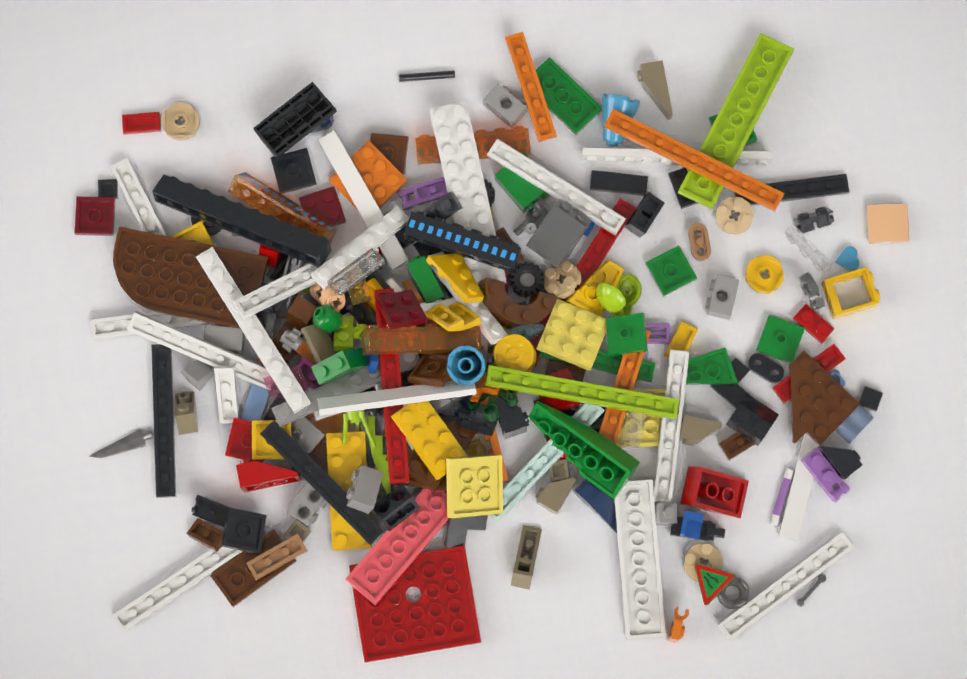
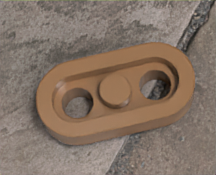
M695 223L688 231L691 254L695 260L705 261L711 254L708 230L705 225ZM694 232H700L701 236H695ZM701 249L704 251V254L699 255L697 251Z

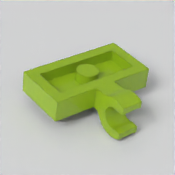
M342 316L341 327L334 331V351L354 349V338L366 339L367 325L360 324L354 327L353 316Z

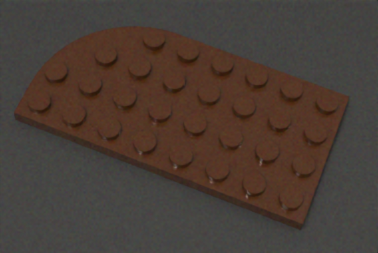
M119 227L113 250V266L118 282L126 294L137 304L148 310L241 329L196 256L213 247L243 296L262 287L268 257Z

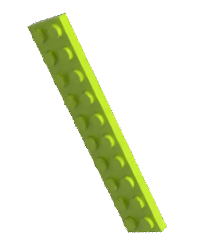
M760 33L699 150L700 152L734 168L793 54L794 48ZM689 170L678 193L713 209L724 186Z

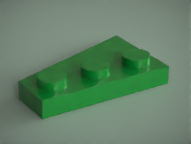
M725 347L689 359L686 385L738 384Z

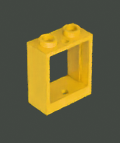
M867 267L825 279L821 283L833 320L877 307L880 303V293L873 285V273L869 272ZM861 277L870 302L842 310L834 285Z

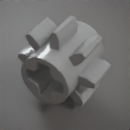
M293 328L292 331L287 329L280 339V342L284 343L282 348L289 353L292 349L297 351L304 341L300 337L302 335L301 331Z

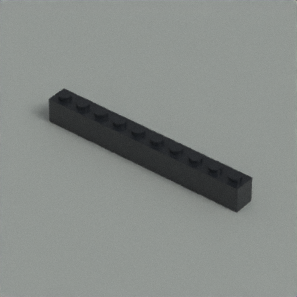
M163 174L152 190L155 202L318 268L325 262L331 252L330 241L322 235H315L307 229H300L290 222L280 221L272 215H265L257 209H250L242 203H235L224 196L215 195L207 189H200L192 183L180 181L174 176L170 177Z

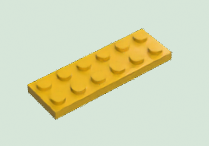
M365 431L347 432L346 444H343V433L326 434L328 475L346 493L350 487L352 488L353 481H351L354 470H358L361 465L367 466ZM330 505L332 550L372 548V545H369Z

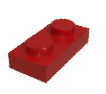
M807 304L793 317V320L798 325L804 327L805 331L821 344L835 329Z

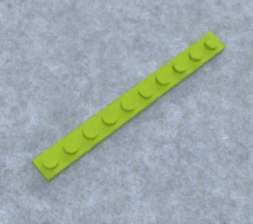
M489 365L487 368L485 386L675 420L677 418L679 399Z

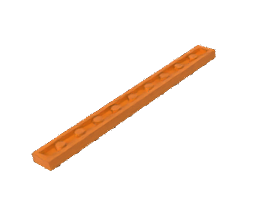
M615 109L612 110L604 124V128L774 212L784 196L783 192Z

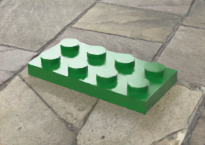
M550 57L536 69L548 109L575 135L602 111L603 108Z

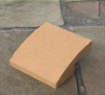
M907 204L867 205L868 239L870 244L910 242Z

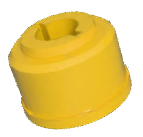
M516 334L507 335L496 344L494 361L498 367L529 372L536 362V350L525 337Z

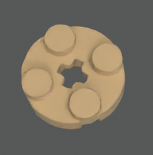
M177 102L170 105L163 112L161 124L168 137L175 140H187L196 135L200 119L198 113L191 105ZM179 117H183L185 121L181 126L175 123L179 120Z
M741 197L724 199L716 210L718 226L729 234H741L748 230L753 222V209L750 203ZM732 210L740 213L738 216L739 220H730L729 216Z
M565 261L558 267L553 266L545 271L544 288L550 295L557 296V299H565L575 292L577 284L580 285L581 273L570 261Z
M708 543L694 545L687 551L684 558V570L687 576L697 582L698 579L694 565L700 563V558L708 560L707 566L720 570L723 568V559L720 552Z

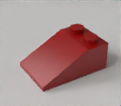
M252 459L242 460L240 464L236 465L240 488L244 493L301 481V477L296 471L252 461Z
M688 466L680 504L741 519L749 481L703 467Z

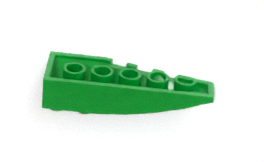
M539 401L536 402L528 416L544 435H548L553 440L552 444L564 452L567 456L566 459L570 463H574L582 477L613 499L617 497L640 464V461L594 429Z

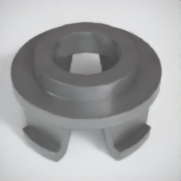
M736 577L717 598L726 608H740L748 600L749 586L745 580ZM729 586L738 588L739 597L736 600H729L726 597L725 591Z

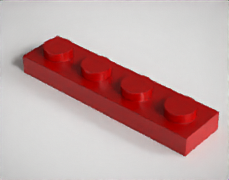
M833 344L813 359L828 373L845 361L846 358L837 346ZM790 376L772 388L783 404L791 399Z

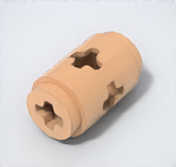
M318 283L310 287L311 296L321 305H331L338 311L344 307L346 302L344 293L333 284L325 290Z

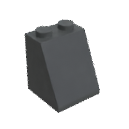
M559 200L554 204L526 246L555 267H558L571 255L592 221L588 219L586 214L572 208L569 202Z

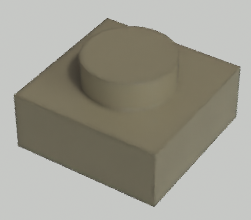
M567 459L556 461L549 469L550 481L552 483L571 478Z
M295 519L284 535L290 538L298 533L302 542H304L312 531Z

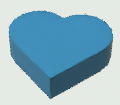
M848 246L835 262L849 272L855 271L859 267V260L856 258L858 252L854 247Z

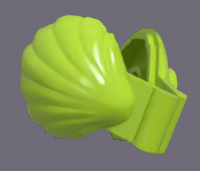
M627 274L620 278L616 288L607 283L599 284L596 288V295L600 304L612 314V317L630 315L633 306L641 296L642 285L637 276Z

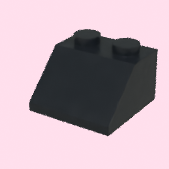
M746 393L725 425L758 446L779 414Z
M497 397L498 422L504 438L508 439L527 432L529 418L526 411L522 412L521 407L516 405L508 406L506 400Z

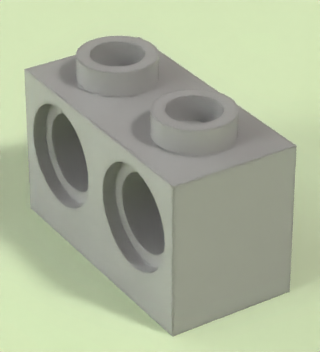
M306 482L287 511L288 515L307 527L316 522L319 517L317 514L321 507L325 508L328 503L321 495L317 501L310 500L311 493L317 491L308 482ZM302 508L310 510L307 517H300L299 512Z

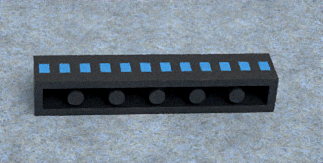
M411 212L404 231L405 238L514 273L521 254V247H518L517 243L512 241L506 243L500 241V238L497 236L489 235L488 237L475 229L469 231L460 224L453 223L451 225L445 223L446 221L442 218L435 217L433 219L427 217L428 215L424 212Z

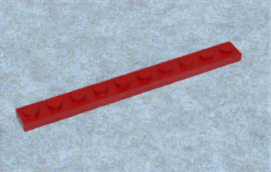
M619 198L612 210L626 218L616 235L602 227L600 228L576 266L581 273L580 285L577 284L575 291L599 268L634 213L635 206ZM567 297V298H565V299H560V300H562V301H564V302H567L566 300H567L569 297ZM551 312L541 321L529 340L536 350L535 367L541 360V357H539L540 351L537 350V346Z
M394 288L374 290L375 300L377 295L394 293ZM375 301L382 390L400 388L402 384L399 347H394L393 339H398L397 328L390 330ZM384 339H388L389 347H384ZM403 404L383 407L389 484L409 483L406 436L391 417L403 408Z

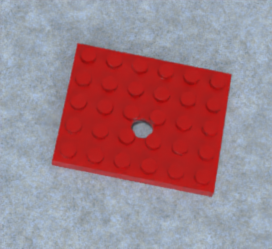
M465 545L420 553L376 605L352 586L364 663L481 643ZM358 564L349 565L350 573ZM410 587H417L421 591V597L416 602H410L406 598V591Z

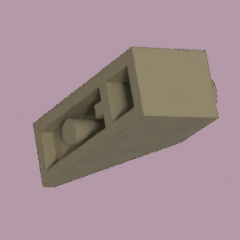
M663 60L640 64V69L637 71L638 82H642L643 89L666 119L670 120L673 113Z
M523 525L510 586L530 590L542 529Z

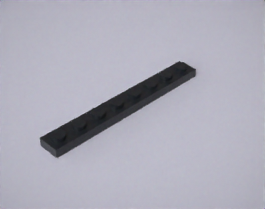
M161 344L151 345L156 498L176 497L172 349Z
M275 420L260 433L369 545L384 532L367 513L347 506V493L279 427Z

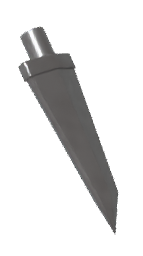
M138 429L89 457L105 458L145 447V441L153 438L152 431L142 433L141 429Z

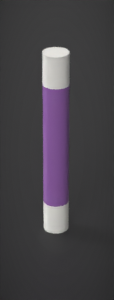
M786 469L770 520V524L774 526L778 524L794 472L791 469Z

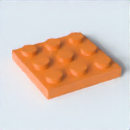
M369 140L351 157L380 209L408 182L405 176ZM336 172L329 181L357 209Z

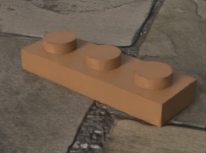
M297 533L247 562V565L257 581L308 550Z

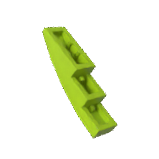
M367 416V423L377 445L376 448H373L369 439L376 470L384 472L381 483L388 495L392 492V484H389L388 461L385 460L387 455H384L383 435H376L375 416Z

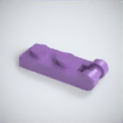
M444 177L398 191L399 198H402L403 210H409L413 207L438 200L447 194ZM414 194L415 199L410 200L409 195Z
M814 448L801 459L802 463L833 502L836 503L842 494L850 491L849 486L843 482L818 448ZM835 484L838 488L833 490L831 486Z

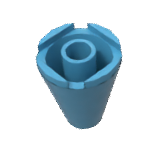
M604 93L602 97L603 140L607 141L606 145L617 147L618 144H622L624 137L604 128V124L613 109L634 118L640 101L636 99L630 101L629 97L614 94L607 95Z
M464 345L454 349L449 354L447 371L455 382L471 385L482 378L487 361L477 348Z

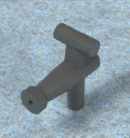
M539 201L533 204L536 210L528 212L525 220L513 230L517 236L523 231H526L528 234L535 233L537 220L541 216L545 218L549 213Z

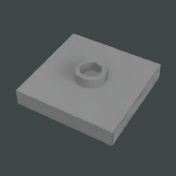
M305 416L291 422V438L309 455L325 434Z

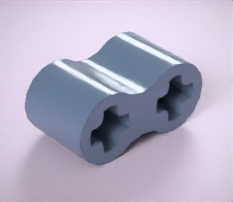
M859 405L835 431L850 444L874 417Z

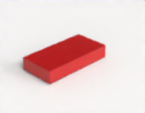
M160 112L122 115L123 134L161 132Z

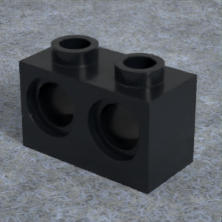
M649 192L642 198L624 228L639 238L648 231L665 202Z
M401 484L378 501L373 511L388 531H391L420 509V506L405 486Z

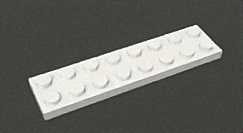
M653 480L628 481L614 499L626 640L666 637Z

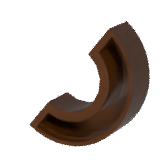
M486 277L478 283L484 295L482 300L484 305L501 326L510 329L527 328L543 320L552 311L557 296L538 292L530 297L527 305H518L507 296L505 282Z
M299 295L289 308L288 316L283 326L272 339L287 366L294 354H298L293 349L289 353L282 348L284 344L280 342L282 335L287 329L292 331L293 328L301 331L304 327L314 325V311L317 309L316 306Z

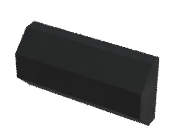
M312 81L253 129L269 151L279 158L336 113L337 110Z

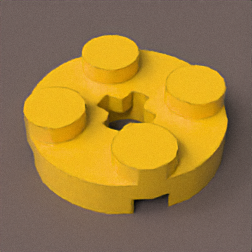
M769 255L752 259L745 272L746 283L752 290L761 294H770L777 290L784 279L781 263ZM765 270H767V275L770 277L765 279L761 278V274H759V272H764Z

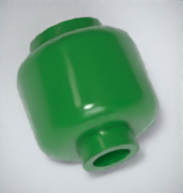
M325 304L314 311L313 322L315 326L324 332L332 333L341 327L342 315L331 305Z

